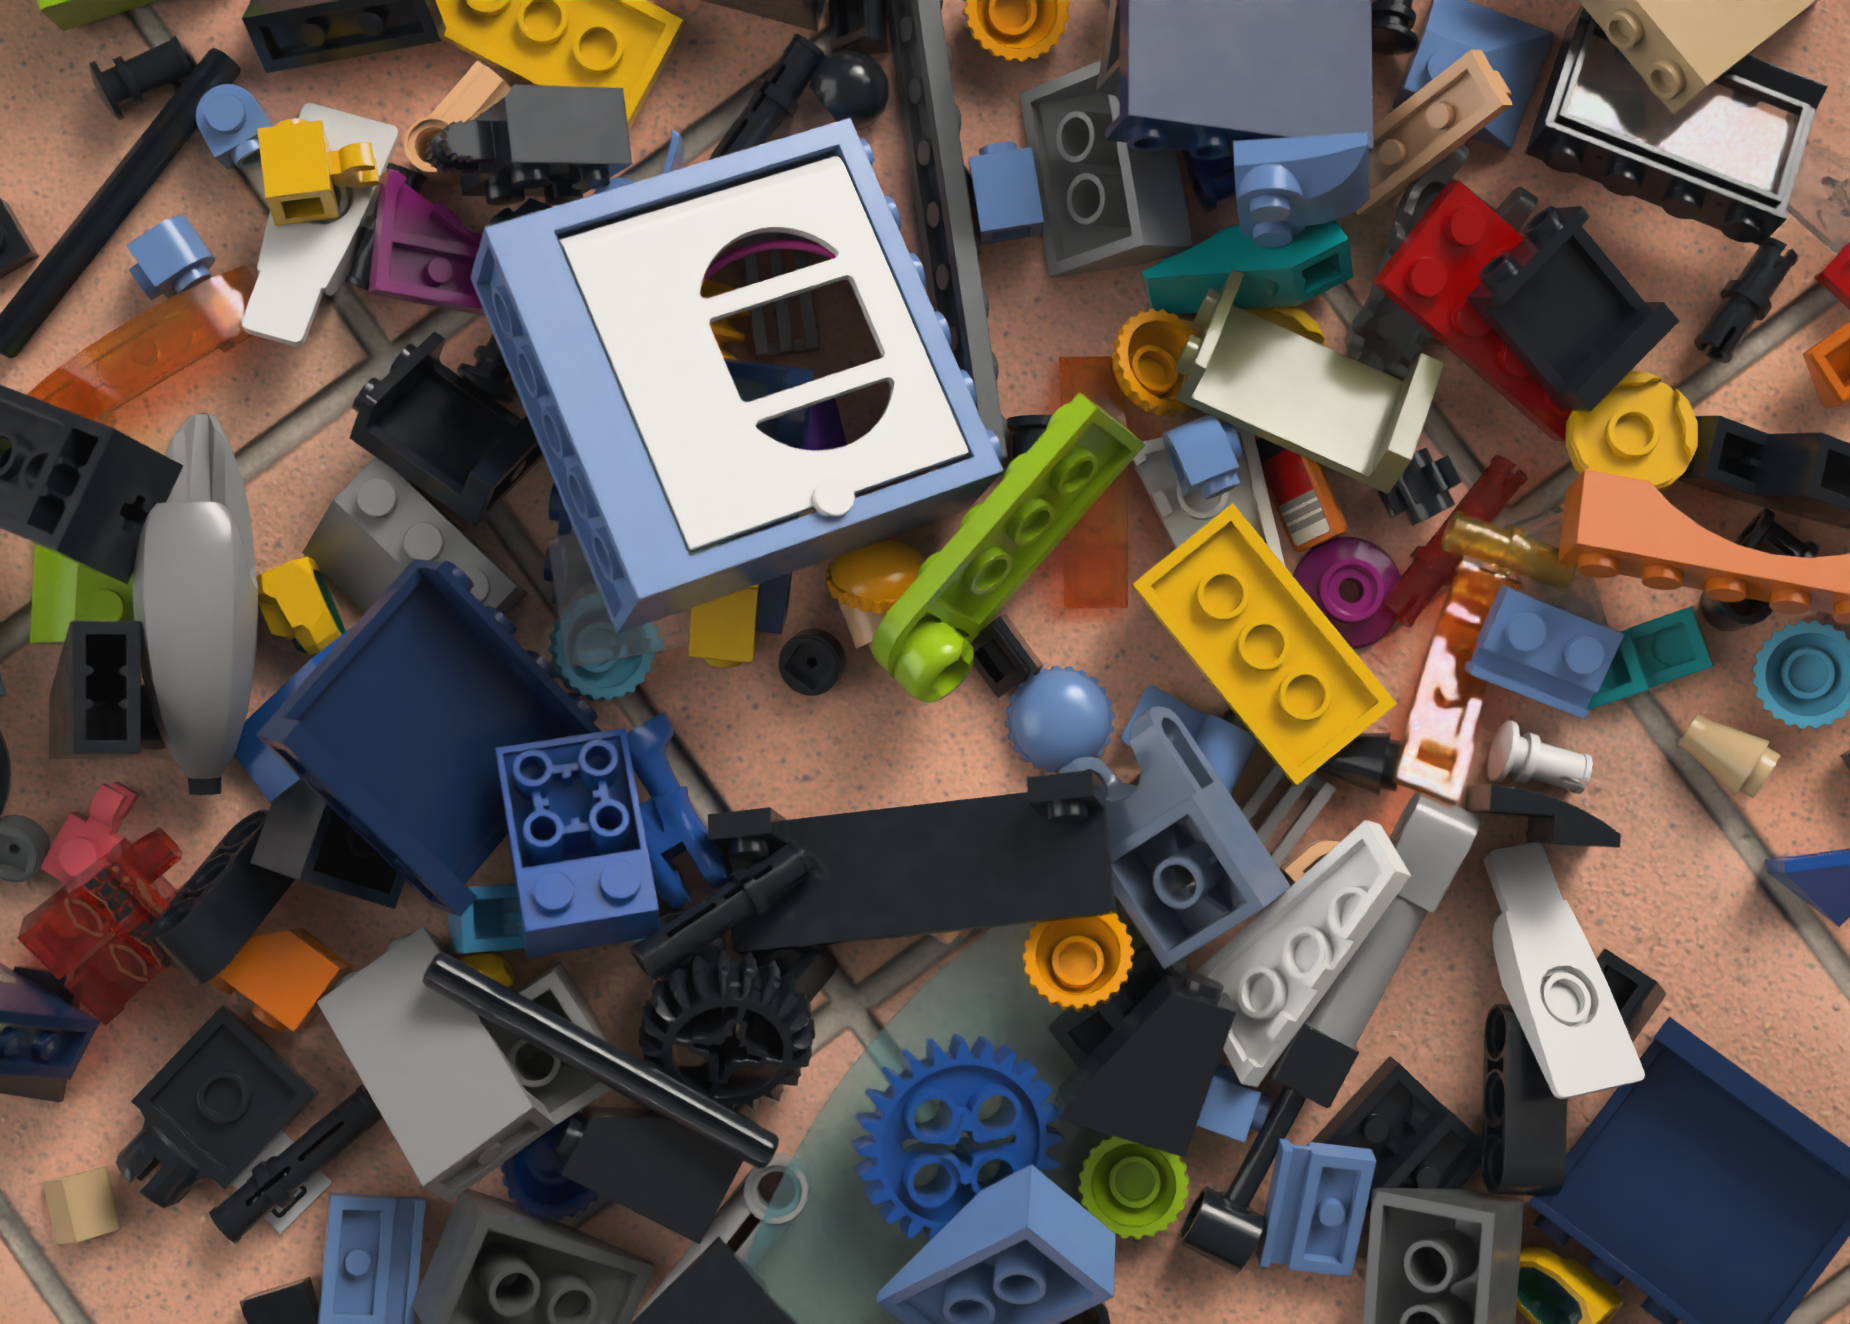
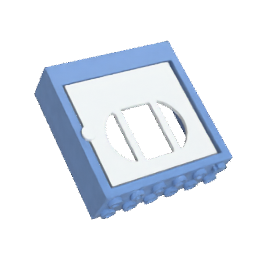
M851 118L485 227L470 278L617 634L968 510L1004 471L1001 465L1003 461L1002 449L998 438L991 429H985L976 408L977 394L970 375L958 367L950 348L951 333L945 317L939 311H934L925 291L926 277L923 266L914 253L908 252L900 233L901 221L898 208L889 195L884 196L873 168V162L875 161L873 151L866 139L859 138ZM767 232L794 234L820 244L835 255L834 259L712 298L705 299L700 296L704 274L714 258L730 244L750 235ZM841 280L849 281L882 358L751 402H743L739 397L709 323ZM886 381L891 385L889 401L878 424L864 437L844 447L825 451L801 450L781 444L756 428L758 423ZM937 466L938 470L855 498V494ZM812 509L817 510V512L704 552L692 556L688 554L694 550Z

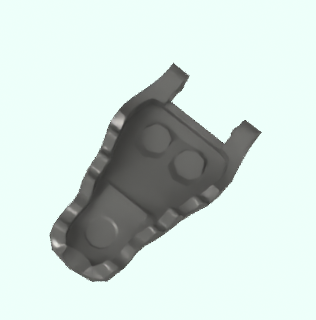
M1461 145L1408 185L1398 203L1388 243L1375 278L1448 181L1457 180L1453 175L1466 161L1469 155L1467 147ZM1521 186L1515 188L1498 208L1472 191L1518 233L1538 202V198ZM1372 284L1364 306L1351 324L1345 338L1347 352L1353 359L1395 378H1400L1407 375L1411 362L1433 335L1378 287Z

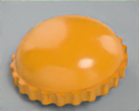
M962 0L965 3V7L962 9V14L966 17L965 27L970 29L972 40L979 42L981 50H988L992 57H1002L1005 62L1014 59L1020 63L1026 61V58L1034 60L1039 57V54L1044 55L1050 52V47L1057 45L1060 41L1059 36L1066 32L1065 23L1070 19L1067 13L1070 2L1067 0Z
M1150 308L1147 312L1139 311L1135 316H1131L1117 331L1118 337L1113 341L1114 351L1111 357L1117 383L1131 402L1144 409L1147 413H1155L1158 417H1161L1163 414L1173 417L1176 413L1182 415L1185 411L1192 408L1176 400L1185 375L1175 371V367L1190 334L1197 337V332L1188 326L1186 320H1180L1177 314H1168L1164 309L1155 311V309Z
M887 538L836 556L833 563L828 564V570H826L827 591L831 592L832 598L838 599L839 604L848 605L850 609H859L865 613H887L917 579L918 570L925 562V558L916 548L898 539Z
M1115 913L1104 916L1038 922L1034 928L1032 927L1029 930V939L1024 942V950L1026 951L1023 953V963L1026 964L1024 973L1026 977L1030 978V987L1037 990L1040 999L1045 998L1050 1006L1058 1005L1064 1011L1072 1008L1077 1012H1081L1084 1008L1092 1010L1100 1003H1108L1111 996L1119 994L1120 987L1128 981L1127 974L1132 971L1133 963L1131 959L1134 957V949L1130 947L1132 945V937L1126 933V925L1118 921V915Z

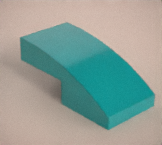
M1693 606L1619 631L1624 634L1623 639L1598 693H1593L1587 709L1590 710L1713 667L1714 662Z

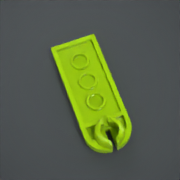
M1080 392L1070 403L1060 407L1050 418L1047 430L1027 453L1021 454L1009 464L1004 472L1001 483L983 503L977 504L966 513L961 521L959 531L940 552L931 555L925 560L918 570L917 579L886 613L872 641V656L875 661L912 698L916 697L918 701L933 703L951 694L963 683L973 666L972 641L1143 449L1145 444L1130 430Z

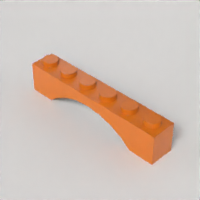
M1585 469L1566 490L1558 563L1578 567V572L1585 576L1611 578L1617 574L1641 578L1643 585L1653 589L1674 590L1681 586L1705 590V595L1708 598L1717 601L1737 602L1748 598L1769 602V607L1772 610L1781 613L1800 614L1812 610L1833 614L1834 621L1850 625V553L1804 558L1772 555L1737 545L1702 528L1671 505L1649 481Z

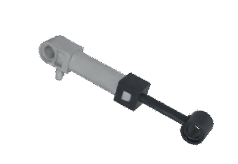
M1422 787L1413 794L1389 837L1411 874L1410 878L1269 1070L1272 1080L1283 1085V1088L1262 1129L1259 1131L1227 1193L1217 1192L1208 1186L1201 1190L1185 1218L1178 1237L1179 1244L1236 1274L1245 1266L1258 1243L1265 1224V1216L1254 1211L1249 1205L1276 1156L1279 1138H1286L1306 1099L1325 1108H1329L1332 1105L1359 1054V1050L1356 1047L1359 1038L1428 911L1433 914L1435 913L1459 866L1468 853L1479 829L1480 817Z

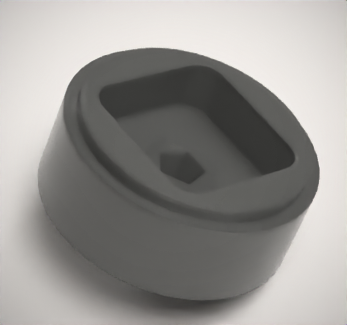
M22 815L4 816L0 818V879L9 882L25 881L40 870L43 860L50 850V842L44 829L34 820Z

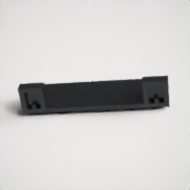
M1093 770L1027 777L1028 792L789 820L785 819L771 807L707 814L709 840L727 852L729 874H732L741 867L749 870L774 854L791 840L796 841L810 859L815 875L805 879L769 903L770 911L757 918L755 915H751L732 927V949L739 954H747L749 951L756 953L1111 915L1115 911L1105 787Z

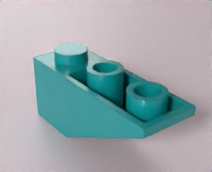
M1336 220L1305 226L1302 233L1293 236L1291 243L1274 248L1256 245L1252 238L1246 237L1241 233L1239 224L1228 226L1216 232L1211 238L1179 254L1169 255L1161 259L1156 265L1142 271L1150 308L1155 309V311L1164 309L1168 314L1197 313L1209 287L1220 292L1232 269L1244 273L1232 304L1242 310L1297 306L1353 278L1349 239Z

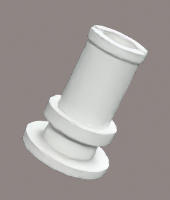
M1506 720L1499 728L1492 742L1487 770L1490 781L1501 783L1508 773H1511L1513 781L1519 783H1527L1532 779L1570 790L1575 794H1581L1585 790V785L1578 782V780L1586 783L1589 782L1593 762L1589 754H1579L1541 743L1540 737L1536 734L1526 732L1520 737L1517 722Z

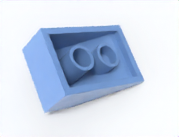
M1031 1164L981 1190L878 1292L877 1303L903 1324H1059L1114 1297L1116 1234Z

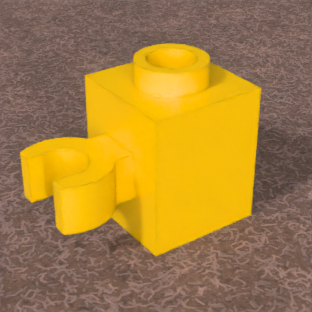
M286 119L272 127L257 128L265 198L275 226L339 218L336 186L345 185L352 188H367L379 184L377 162L373 156L372 143H353L337 151H331L322 120L309 122L303 119Z

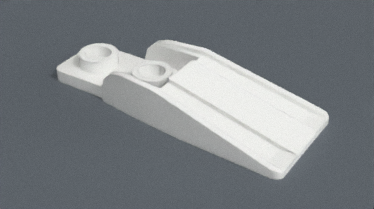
M307 103L302 107L299 119L309 122L322 120L331 151H337L353 143H372L373 156L377 162L379 184L367 188H352L345 185L336 186L339 218L275 226L271 212L269 213L257 266L259 276L242 318V326L248 334L294 347L304 345L323 293L331 296L337 292L354 261L365 231L364 228L360 227L364 214L371 215L380 190L381 174L387 170V164L391 162L399 139L398 129L393 125L313 103Z
M1534 842L1492 850L1484 857V864L1502 911L1493 927L1492 942L1502 987L1553 1095L1558 1099H1566L1640 1082L1645 1077L1642 1064L1594 953L1567 900L1562 899L1543 846L1540 843Z

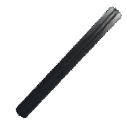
M217 48L209 49L0 313V354L11 359L19 354L197 129L196 110L202 96L215 86L232 84L239 76L240 67L223 51Z
M438 953L434 956L426 969L422 982L437 993L758 1169H764L772 1160L778 1148L779 1139L775 1134L446 953Z

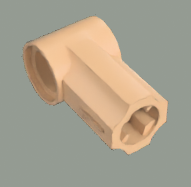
M478 60L431 115L420 118L413 123L405 135L404 149L407 158L419 174L427 177L426 181L434 186L446 187L456 184L460 181V173H451L450 171L444 173L441 170L437 172L436 168H431V164L424 162L425 146L428 144V140L438 132L442 134L444 132L443 129L453 121L457 123L462 120L464 123L511 88L500 76Z

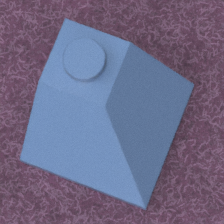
M1432 0L1418 36L1417 46L1411 54L1392 108L1396 109L1469 50H1482L1493 71H1499L1512 93L1509 98L1513 105L1471 138L1509 152L1555 33L1468 0Z

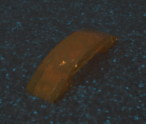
M243 265L206 280L163 301L83 349L48 375L27 395L101 424L108 423L116 418L113 411L215 350L220 349L225 353L254 336L246 333L242 326V318L256 284L248 268Z
M1059 357L1060 407L1070 403L1080 392L1126 427L1125 394L1117 383L1113 371L1112 357ZM1127 467L1064 537V609L1128 607Z
M1465 560L1459 563L1435 625L1414 689L1398 749L1393 783L1420 793L1423 792L1452 805L1458 802L1475 745L1470 743L1488 683V681L1470 675L1464 670L1467 660L1471 661L1478 645L1475 642L1501 584L1520 590L1521 581Z

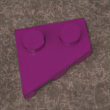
M387 169L381 174L368 294L486 316L470 278L483 234L467 229L458 215L440 202L436 205L432 204L404 183L407 179L404 175L396 170Z

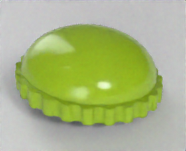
M1112 1136L1110 1138H1102L1100 1145L1093 1146L1090 1151L1091 1155L1083 1161L1084 1170H1081L1079 1174V1179H1081L1082 1183L1078 1188L1079 1192L1083 1195L1082 1205L1086 1206L1089 1213L1113 1233L1119 1234L1123 1239L1134 1237L1136 1240H1140L1145 1235L1153 1237L1157 1231H1165L1170 1222L1174 1223L1177 1220L1178 1212L1184 1210V1199L1188 1198L1189 1190L1186 1186L1189 1184L1190 1179L1185 1173L1187 1165L1180 1160L1181 1156Z

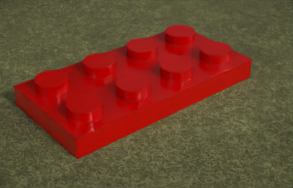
M1460 180L1448 181L1372 283L1553 441L1565 442L1566 422L1572 410H1561L1466 298L1481 282L1478 274L1482 268L1499 254L1507 251L1511 252L1524 237Z

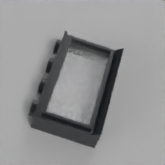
M1581 6L1565 29L1525 154L1542 160L1549 168L1563 173L1573 172L1599 182L1614 194L1634 196L1660 206L1667 214L1673 217L1693 219L1719 229L1726 237L1734 241L1752 242L1761 246L1787 220V207L1814 115L1828 86L1747 55L1673 115L1662 100L1651 91L1647 82L1622 52L1610 42L1606 33L1592 16Z

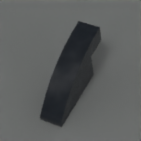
M1720 415L1695 416L1698 422V447L1685 473L1678 479L1679 481L1757 506L1850 529V443L1825 433L1768 434Z

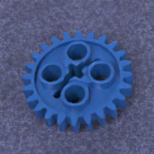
M959 1034L952 1035L948 1052H944L932 1038L927 1039L926 1058L920 1061L910 1051L905 1049L902 1051L906 1070L899 1074L893 1069L884 1066L881 1072L889 1083L885 1092L872 1088H867L865 1094L875 1104V1111L861 1112L855 1115V1120L859 1125L869 1132V1135L851 1140V1146L859 1155L869 1157L854 1166L855 1172L862 1181H872L866 1187L864 1193L873 1205L883 1203L879 1213L889 1225L901 1219L900 1228L910 1239L915 1237L923 1228L924 1237L929 1242L981 1190L1031 1164L1040 1172L1041 1169H1057L1061 1164L1051 1153L1046 1151L1047 1147L1064 1142V1136L1056 1128L1047 1125L1059 1118L1057 1107L1052 1102H1044L1053 1090L1042 1078L1033 1080L1037 1069L1028 1060L1023 1059L1016 1063L1017 1053L1006 1044H1003L993 1054V1044L986 1037L980 1035L971 1051H969L967 1042ZM1000 1095L1002 1101L998 1111L989 1118L979 1119V1108L983 1102L989 1097ZM931 1099L939 1100L938 1111L934 1117L926 1122H914L915 1113L922 1103ZM965 1131L970 1137L960 1138V1132ZM1013 1133V1138L1009 1142L997 1143L994 1141L1006 1138ZM908 1139H918L921 1141L910 1144L905 1149L902 1147L904 1141ZM956 1144V1149L950 1150L947 1145ZM995 1159L1001 1160L1000 1168L994 1177L983 1182L977 1181L978 1172L985 1163ZM927 1164H938L937 1174L933 1180L925 1185H913L914 1177L919 1169Z

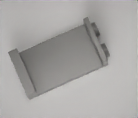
M422 926L414 933H408L395 939L388 946L386 953L362 970L351 972L342 977L335 984L333 991L317 1001V1004L422 1186L443 1200L450 1202L546 1133L556 1123L545 1105L524 1089L481 1016L424 985L422 982L424 973L434 956L438 953H446L453 957V954L449 953L447 945Z

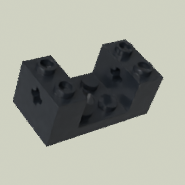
M0 385V529L128 584L134 571L137 546L146 518L157 503L167 502L183 465L112 427Z

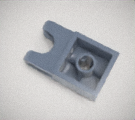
M1156 706L1141 714L1134 721L1129 732L1128 740L1141 768L1139 786L1123 783L1101 759L1092 756L1074 759L1062 767L1058 774L1093 770L1105 787L1114 893L1165 969L1264 909L1291 886L1184 723L1171 709Z

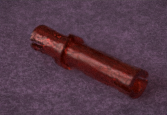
M1494 455L1490 460L1489 466L1425 546L1418 545L1409 555L1412 563L1388 594L1383 597L1380 605L1386 613L1393 610L1394 613L1391 617L1398 623L1411 628L1416 623L1417 617L1443 585H1452L1458 577L1455 569L1520 486L1526 483L1528 478L1521 469H1518L1515 474L1511 472L1516 466L1512 461L1501 455Z

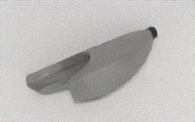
M200 413L187 417L174 434L165 452V456L182 464L183 468L167 502L157 503L149 512L142 527L133 571L134 621H140V667L152 717L166 749L187 775L189 795L221 794V775L236 752L248 713L257 648L258 584L255 573L250 511L242 475L231 443L219 418L216 415Z

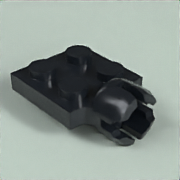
M222 1005L131 1100L140 1109L145 1120L142 1129L118 1154L116 1165L124 1178L131 1184L135 1178L140 1181L145 1179L162 1163L164 1166L140 1190L142 1196L162 1208L178 1204L200 1180L206 1177L215 1180L224 1190L228 1189L319 1094V1091L227 1005Z

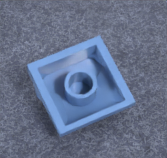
M1368 132L1233 141L1236 202L1240 231L1246 237L1252 238L1258 246L1268 248L1285 246L1292 242L1293 236L1302 233L1305 226L1323 224L1345 217L1360 209L1370 199Z

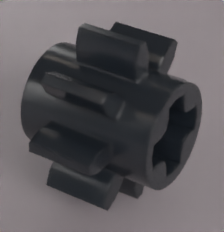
M1426 447L1414 453L1411 462L1389 494L1380 490L1377 492L1390 518L1405 512L1411 525L1414 526L1456 505L1449 489L1457 486L1462 481L1449 455L1434 462Z

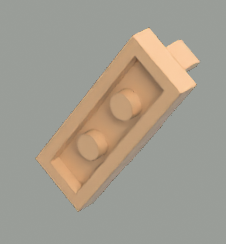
M1469 50L1373 126L1374 149L1369 152L1370 199L1360 209L1356 210L1358 215L1371 214L1513 105L1509 98L1512 93L1499 71H1493L1482 50Z

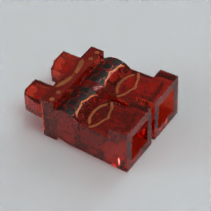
M160 827L141 837L133 844L124 837L110 849L108 854L95 861L26 915L22 920L17 939L58 980L67 973L65 987L105 1026L125 1009V1004L158 973L171 965L169 960L147 936L154 921L186 884L184 883L180 888L176 889L163 876L166 871L182 859V851L177 843Z

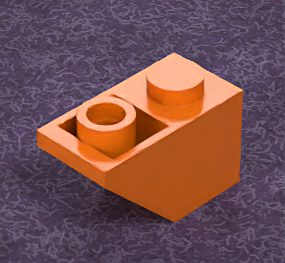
M300 928L251 936L225 969L208 982L227 994H233L235 990L241 992L256 1004L252 1009V1013L272 1029L283 1033L288 1027L295 1032L309 1027L321 1011L317 1001L333 991L335 984L347 975L354 965L305 929Z

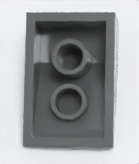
M466 1189L456 1200L412 1303V1307L422 1324H630L655 1266L651 1261L522 1205Z

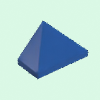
M1850 848L1765 860L1768 874L1838 927L1850 917Z

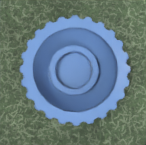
M1053 666L1050 670L1043 668L1038 670L1036 675H1029L1024 683H1019L1016 686V693L1010 695V706L1005 709V713L1008 715V719L1005 721V727L1009 729L1007 737L1014 743V751L1020 752L1022 760L1025 762L1030 761L1034 768H1044L1048 773H1053L1056 770L1060 771L1062 767L1074 759L1101 756L1104 752V746L1109 745L1111 741L1109 735L1114 731L1112 720L1115 718V713L1111 711L1112 701L1106 697V689L1097 684L1098 680L1094 677H1088L1085 671L1080 670L1077 672L1071 666L1065 667V669L1060 668V666Z

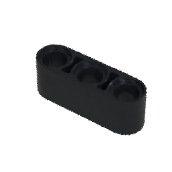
M266 809L251 813L233 826L154 921L148 931L147 936L191 986L206 983L225 969L295 881L294 878L250 863L268 814Z
M1495 1004L1488 1012L1484 1030L1481 1146L1483 1182L1487 1191L1493 1194L1555 1197L1563 1187L1566 1172L1567 1098L1558 1099L1553 1095L1512 1006Z

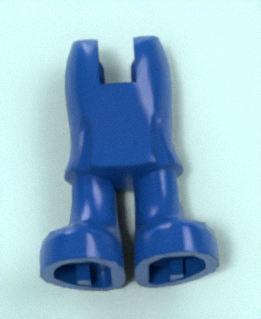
M663 712L626 734L633 770L651 797L642 804L639 803L655 891L669 907L676 911L691 903L692 898L683 882L681 874L675 868L671 859L688 850L696 868L702 873L713 889L728 881L730 874L720 847L709 840L708 829L698 817L690 802L687 786L680 787L666 756V748L674 734V729L666 712Z

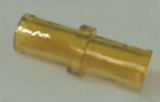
M1455 511L1450 517L1442 539V550L1452 551L1493 565V570L1496 574L1509 577L1512 573H1516L1554 586L1560 591H1565L1568 588L1577 569L1576 566L1558 563L1559 547L1527 537L1526 530L1521 527L1510 525L1508 529H1504L1463 515L1460 511Z

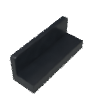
M251 0L242 17L266 73L441 42L446 31V26L435 0Z

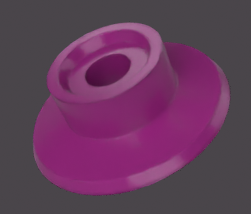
M1345 536L1317 545L1302 557L1293 573L1296 581L1352 649L1366 647L1385 636L1394 626L1401 612L1404 591L1399 570L1391 557L1383 549L1370 541ZM1342 581H1352L1358 586L1359 598L1355 603L1345 602L1340 597L1339 585Z

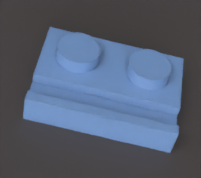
M1501 584L1475 642L1478 644L1471 661L1467 660L1464 670L1470 675L1586 719L1589 713L1587 706L1593 693H1598L1624 634L1617 629Z
M1279 1138L1264 1212L1265 1224L1256 1251L1260 1267H1270V1263L1287 1265L1288 1270L1352 1277L1376 1165L1372 1149L1308 1142L1307 1146L1290 1144L1289 1139Z
M329 1192L318 1324H415L416 1312L412 1307V1303L418 1292L426 1204L424 1197H395L394 1195Z

